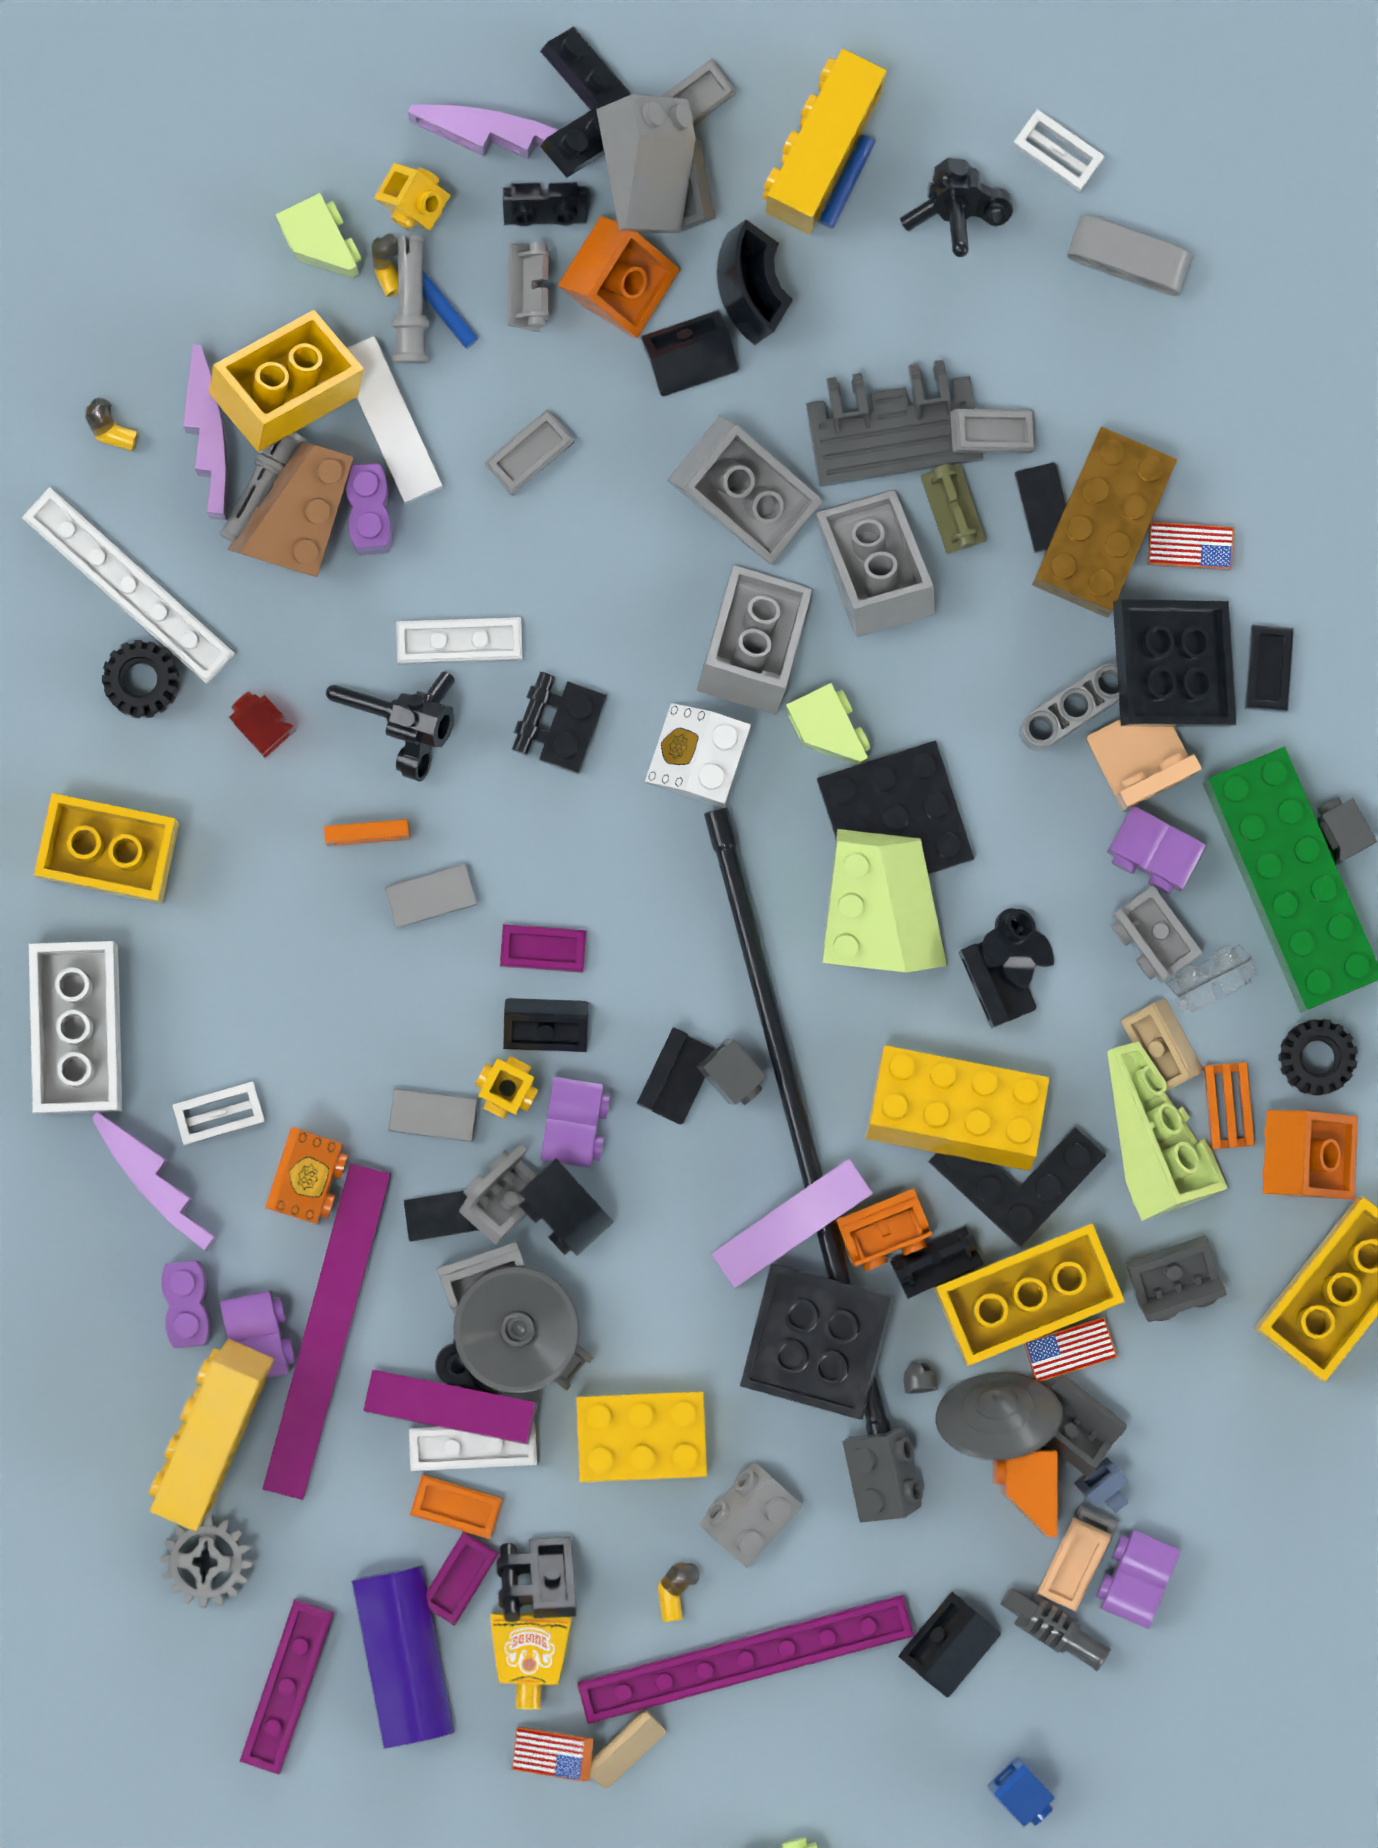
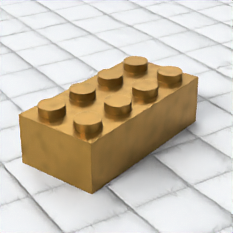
M1101 426L1032 586L1108 618L1113 611V602L1117 601L1178 459Z

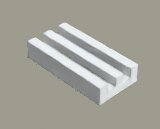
M1038 109L1012 145L1079 193L1105 157ZM1039 124L1091 161L1089 165H1085L1034 129L1035 126ZM1029 137L1078 171L1081 176L1077 177L1027 142L1026 139Z
M253 1081L172 1105L183 1145H189L265 1123ZM248 1093L249 1101L185 1119L183 1111ZM249 1109L253 1110L254 1116L197 1133H189L188 1127Z

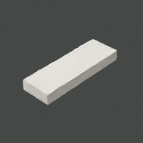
M521 617L396 621L398 665L523 660Z
M533 1422L528 1445L441 1427L409 1429L411 1471L537 1465L535 1422Z

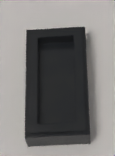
M1055 462L1014 472L1034 553L1048 549L1066 507Z
M1251 626L1245 709L1275 712L1288 711L1294 628Z

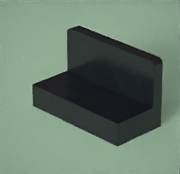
M719 310L641 336L643 347L652 366L661 396H667L733 374L739 370L730 334Z
M982 942L970 945L958 952L991 1029L1033 1012L1036 1009V1004L1028 987L1024 990H1019L1006 981L1001 973L1000 966L996 968H987L981 954Z
M672 1027L637 1101V1105L674 1123L683 1124L705 1079V1076L696 1066L714 1048Z
M951 1592L898 1657L945 1697H949L1000 1637L1001 1633L955 1593Z

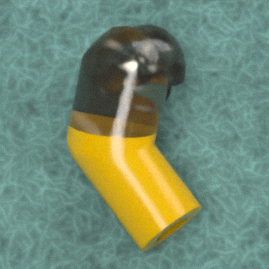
M386 234L383 238L378 236L371 244L374 272L385 296L392 297L398 294V272L391 259V256L398 254V242L393 234Z
M104 398L92 400L91 404L86 408L85 419L96 440L104 444L133 451L137 442L138 432L115 424L111 415L112 405L108 400Z
M679 1562L672 1565L660 1580L658 1594L662 1622L683 1619L680 1596L689 1585H695L699 1581L700 1573L695 1564Z

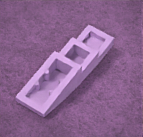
M411 104L408 110L410 122L482 156L485 155L492 142L529 159L535 145L540 147L548 136L558 131L537 121L499 111L472 107Z
M193 344L183 427L186 433L199 435L195 464L198 476L211 477L207 513L211 519L227 520L229 471L226 432L221 407L208 393L212 374L201 345Z
M96 1111L92 1117L93 1122L113 1157L137 1189L174 1227L204 1251H208L217 1237L184 1214V1211L193 1199L159 1176L169 1161L106 1116Z
M847 1159L711 1254L733 1287L736 1288L873 1193L851 1160Z

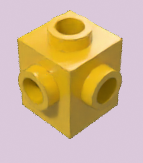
M394 163L374 199L392 212L390 219L401 227L412 230L413 226H417L430 231L434 223L441 216L443 207L448 201L450 194L437 185L440 179L428 170L418 167L416 170Z
M511 1056L508 1057L506 1062L497 1058L493 1066L486 1063L475 1086L481 1088L478 1097L486 1101L482 1108L504 1120L508 1113L517 1117L520 1109L528 1112L539 1091L532 1087L536 1080L535 1077L528 1074L532 1067ZM512 1081L515 1084L516 1090L513 1095L506 1097L500 1093L499 1087L502 1082Z

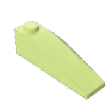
M1139 1041L1108 1050L1107 1054L1125 1181L1141 1221L1167 1214L1228 1189L1212 1149L1204 1138L1198 1141L1185 1123L1190 1118L1183 1106L1175 1108L1165 1093L1166 1081Z

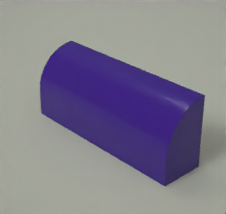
M423 1565L352 1580L383 1748L387 1749L422 1742L454 1733L455 1730L433 1616L428 1607L426 1596L427 1584Z

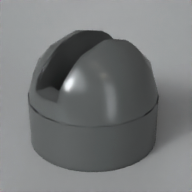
M912 1363L904 1372L903 1382L906 1394L927 1393L938 1389L936 1373L928 1363Z

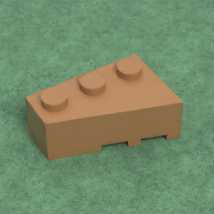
M301 442L273 482V487L259 507L255 508L250 516V521L238 538L232 541L227 550L317 577L353 457L318 445Z

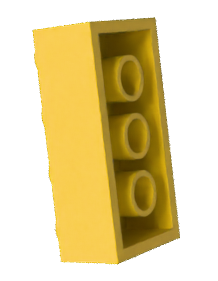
M843 48L837 59L828 58L819 77V80H821L818 86V90H820L819 95L810 94L800 115L802 116L799 124L802 127L800 132L792 130L783 147L782 153L784 154L781 162L784 164L781 170L773 167L763 188L765 192L762 197L767 200L765 214L810 235L883 91L887 70Z
M884 1045L879 1060L865 1139L1030 1171L1037 1155L1050 1077Z
M1365 1197L1356 1198L1253 1328L1318 1382H1326L1378 1316V1208Z
M1093 1223L934 1287L965 1366H970L1125 1302Z
M229 1338L220 1350L213 1348L209 1358L204 1360L195 1382L200 1385L197 1386L193 1396L189 1397L182 1411L180 1420L183 1422L177 1434L173 1435L166 1449L164 1458L167 1460L161 1472L158 1471L148 1495L155 1498L150 1512L195 1532L198 1530L214 1505L271 1370L274 1358Z

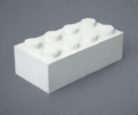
M114 941L29 944L33 1113L41 1115L96 1113V1111L99 1113L122 1112L118 944Z

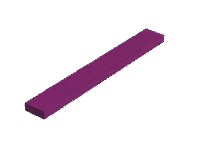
M352 1163L349 1165L262 1490L304 1500L389 1185L390 1173Z
M902 1594L577 1682L587 1724L910 1638L914 1636Z

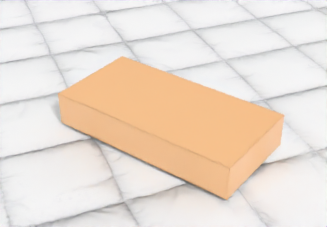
M1072 1517L1038 1588L1037 1594L1076 1612L1109 1544L1111 1534Z

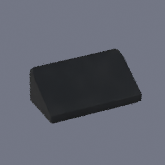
M507 998L504 1007L503 1049L587 1052L588 1001Z
M463 1191L403 1200L409 1242L480 1231L459 1212L467 1199Z

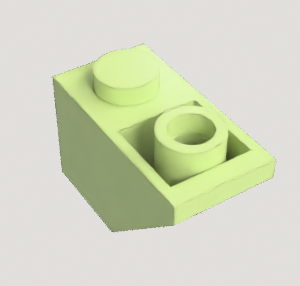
M318 193L275 214L296 260L349 278L359 275L355 263L362 260L351 237L343 240L337 226L343 224V220L333 201L326 204L321 193Z
M832 683L786 705L785 711L803 747L855 765L867 762L866 751L871 749L870 744L861 727L853 728L847 714L853 711L842 689L835 692Z

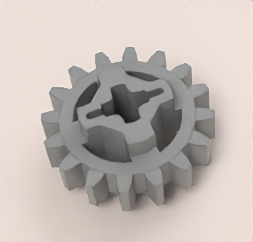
M207 1515L204 1525H201L196 1532L193 1530L187 1531L178 1525L174 1528L179 1537L178 1540H165L164 1544L172 1551L171 1554L160 1557L161 1562L170 1564V1570L163 1573L162 1578H174L176 1583L172 1586L170 1592L174 1594L181 1589L185 1591L184 1603H190L195 1596L199 1598L200 1608L207 1606L209 1598H213L215 1603L220 1606L224 1604L223 1593L227 1592L233 1598L239 1594L234 1586L236 1582L241 1584L248 1583L249 1579L241 1572L243 1568L253 1566V1561L243 1559V1553L250 1550L251 1545H240L237 1540L243 1534L241 1529L232 1534L227 1531L230 1523L229 1520L224 1519L219 1526H215L213 1515ZM196 1534H200L199 1545L193 1551L180 1552L188 1539ZM217 1535L230 1545L234 1555L225 1554L217 1545ZM208 1543L210 1557L217 1559V1565L209 1569L205 1581L203 1565L196 1564V1558L204 1555ZM180 1568L188 1569L194 1575L197 1587L192 1586L184 1579ZM221 1571H233L231 1577L224 1585L213 1589L214 1578Z

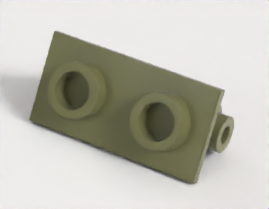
M960 463L952 466L944 464L934 468L933 472L921 475L920 477L946 554L986 542Z

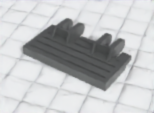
M944 360L934 361L933 375L937 383L939 398L925 400L921 369L918 364L908 365L914 405H908L906 388L903 387L871 393L873 411L869 412L862 373L852 374L851 386L855 394L857 411L847 413L842 411L839 382H837L836 377L827 378L832 418L827 419L824 400L806 403L819 487L933 469L944 464L951 466L958 463L982 461L984 458L983 453H953L950 412L954 409H975L970 377L952 380L955 398H951Z

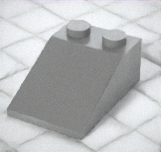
M631 94L596 109L619 231L670 234L681 232L696 141L693 117L688 99Z
M718 416L667 480L697 507L771 565L823 501L737 424L721 416Z
M895 490L816 512L818 525L843 606L856 638L935 615L934 586Z
M733 565L696 691L776 715L787 687L813 589Z

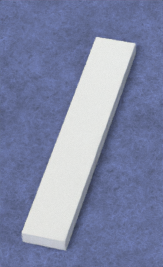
M50 487L22 516V519L205 684L208 685L235 655L230 648Z

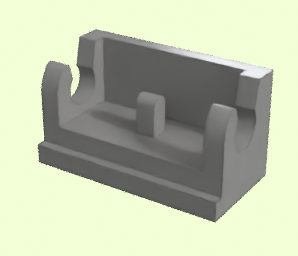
M517 1241L437 1269L452 1313L456 1312L458 1304L468 1288L485 1274L505 1267H526Z

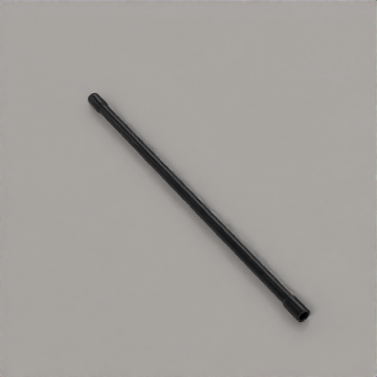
M728 808L717 809L705 813L704 817L713 850L717 854L804 1188H807L823 1177L739 860L737 840ZM834 1220L816 1232L828 1278L851 1284ZM876 1374L873 1378L864 1414L867 1435L887 1433L892 1430L890 1420L886 1416Z

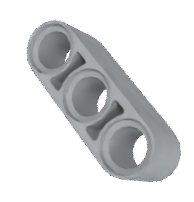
M1082 215L1079 218L1070 243L1067 257L1084 266L1157 292L1178 296L1182 290L1193 254L1178 246L1105 220Z
M1107 663L1098 667L1030 712L1020 727L1022 742L1032 750L1047 749L1119 701V692L1115 694L1104 693L1098 685V680L1104 674H1111L1118 679L1117 664ZM1069 697L1081 699L1085 705V714L1080 717L1069 716L1064 709L1065 699ZM1034 720L1046 721L1051 728L1050 737L1045 740L1035 739L1030 734L1029 724Z

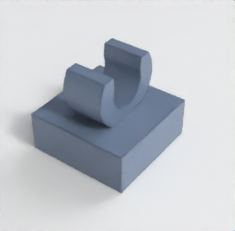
M1107 1457L1101 1461L1097 1469L1089 1477L1084 1475L1074 1483L1095 1508H1098L1105 1502L1117 1513L1128 1504V1501L1119 1490L1129 1481Z

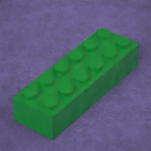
M1285 746L1205 780L1202 783L1300 1013L1378 981L1377 960Z

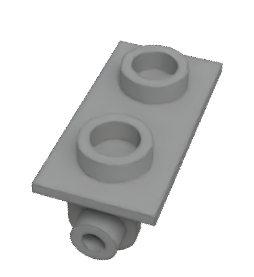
M513 243L509 244L507 326L539 332L541 327H545V320L549 319L548 288L541 287V281L548 280L550 252L546 251L545 243H530V247Z

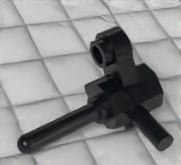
M948 158L934 167L932 182H929L927 189V198L929 200L900 217V221L905 230L909 232L931 217L939 214L944 221L950 222L953 254L957 257H964L969 251L966 219L975 216L982 218L989 225L1001 226L1012 216V198L1004 189L990 188L982 184L979 171L976 168H972L966 160ZM995 209H1000V210H1001V211H997V212H992V210H995Z
M441 672L427 693L417 691L413 695L401 693L398 699H394L392 702L338 685H331L326 690V697L330 701L386 718L388 722L386 735L405 741V747L399 751L396 759V769L401 771L403 777L420 782L427 776L432 761V747H443L450 737L454 723L453 707L440 703L455 682L454 677L448 672Z

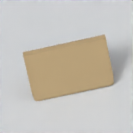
M1165 998L1121 1020L1131 1042L1139 1041L1166 1081V1091L1203 1072V1067Z
M643 1709L591 1758L590 1777L603 1788H609L665 1735V1728L647 1709Z

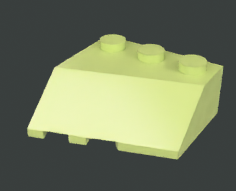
M837 829L823 943V963L897 972H912L947 966L920 838Z

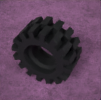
M134 640L135 643L132 644L126 642L121 645L122 648L119 650H113L110 653L111 658L109 661L104 663L102 683L104 684L106 696L120 712L125 715H131L133 718L140 719L141 716L151 718L154 717L155 713H163L167 710L166 706L174 702L176 690L179 691V672L175 662L168 652L153 642L145 643L142 640ZM136 664L151 666L157 675L154 689L145 695H135L128 691L125 685L127 671Z
M1313 1019L1299 1024L1287 1033V1037L1280 1046L1282 1049L1279 1054V1061H1281L1282 1068H1280L1282 1075L1287 1077V1082L1292 1087L1295 1086L1299 1089V1092L1304 1094L1309 1093L1319 1096L1339 1090L1347 1081H1350L1353 1076L1352 1072L1357 1067L1358 1061L1355 1060V1054L1358 1051L1357 1046L1354 1047L1351 1041L1353 1037L1350 1033L1347 1034L1343 1030V1026L1334 1024L1331 1020ZM1313 1041L1326 1043L1334 1054L1331 1068L1322 1074L1309 1071L1302 1060L1304 1048Z

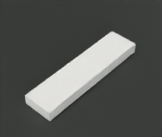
M375 336L348 347L347 349L364 368L359 394L356 398L405 505L443 488Z

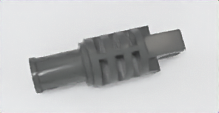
M1010 1589L1000 1603L1018 1616L1014 1623L1016 1626L1058 1653L1068 1651L1091 1666L1095 1671L1099 1670L1111 1651V1648L1104 1646L1081 1631V1625L1078 1624V1620L1036 1593H1033L1028 1599L1014 1589Z

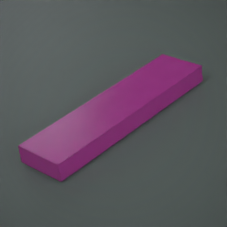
M372 1370L363 1411L528 1445L537 1403Z
M294 1599L239 1762L280 1775L335 1612Z

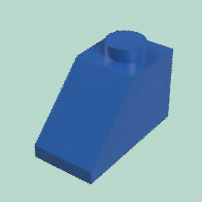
M1018 1757L987 1785L992 1794L1023 1827L1030 1822L1034 1826L1038 1825L1053 1810L1050 1803L1055 1797Z

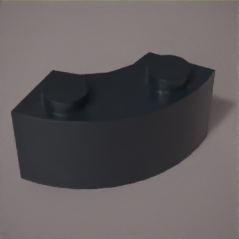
M745 219L729 231L722 242L717 260V284L723 306L732 323L747 340L756 345L774 333L793 299L782 289L775 274L774 257L779 243Z
M557 1158L519 1192L525 1199L519 1206L535 1224L542 1218L554 1232L548 1238L564 1255L571 1250L578 1256L614 1223Z

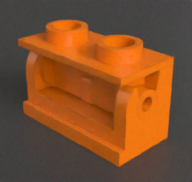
M914 1188L835 1220L853 1267L862 1264L865 1272L888 1263L885 1254L901 1248L905 1256L927 1247L925 1238L933 1235L932 1231H929L927 1219Z

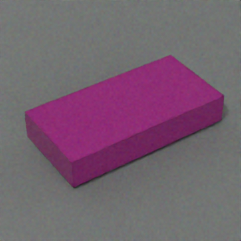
M503 924L500 967L583 973L586 930Z
M463 1531L426 1591L430 1611L455 1626L499 1555V1552Z

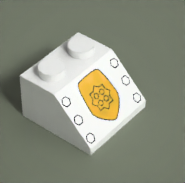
M671 703L645 783L724 808L751 724L712 711Z

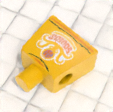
M491 1612L490 1622L498 1682L516 1684L515 1708L541 1709V1685H558L572 1617L534 1619L533 1613H521L520 1620L507 1622L504 1620L503 1612Z

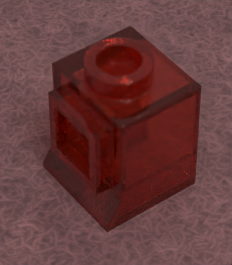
M248 691L231 706L234 713L229 716L230 720L265 759L296 732L292 724L284 722L286 720L284 715L265 695L259 698L256 694L253 695Z

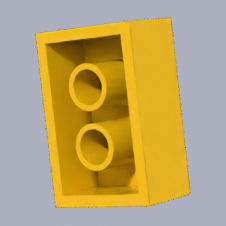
M312 310L215 363L208 393L257 452H260L358 397L364 368L317 312Z
M51 793L34 875L41 880L162 904L180 823L175 818Z
M703 1391L576 1397L580 1482L707 1477Z

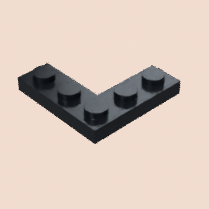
M574 26L549 40L540 51L591 110L548 136L540 146L566 178L605 154L596 109L631 95L628 89Z
M1074 1127L1019 1187H1016L991 1163L935 1153L928 1163L1021 1248L1106 1155Z

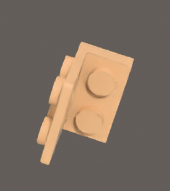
M1120 720L1088 735L1086 738L1122 811L1196 775L1202 769L1195 754L1188 756L1174 727L1121 726Z

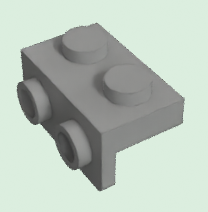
M1154 885L1112 915L1116 921L1111 926L1113 931L1125 946L1130 943L1134 945L1141 955L1136 959V962L1150 980L1157 977L1160 982L1165 981L1203 953Z
M522 1144L511 1154L504 1150L489 1166L488 1169L492 1172L486 1178L481 1174L477 1175L463 1191L467 1199L459 1212L495 1245L527 1216L519 1206L525 1200L519 1192L537 1175L521 1161L527 1152V1149Z
M755 1462L738 1475L734 1485L718 1502H715L708 1509L706 1516L699 1525L747 1568L803 1505Z

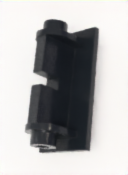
M577 182L548 183L549 196H541L540 183H511V187H503L504 225L559 224L568 226L587 223L586 186H577Z
M966 1226L928 1243L927 1247L905 1256L902 1255L890 1261L907 1299L984 1264L977 1251L976 1242L973 1236L969 1234Z

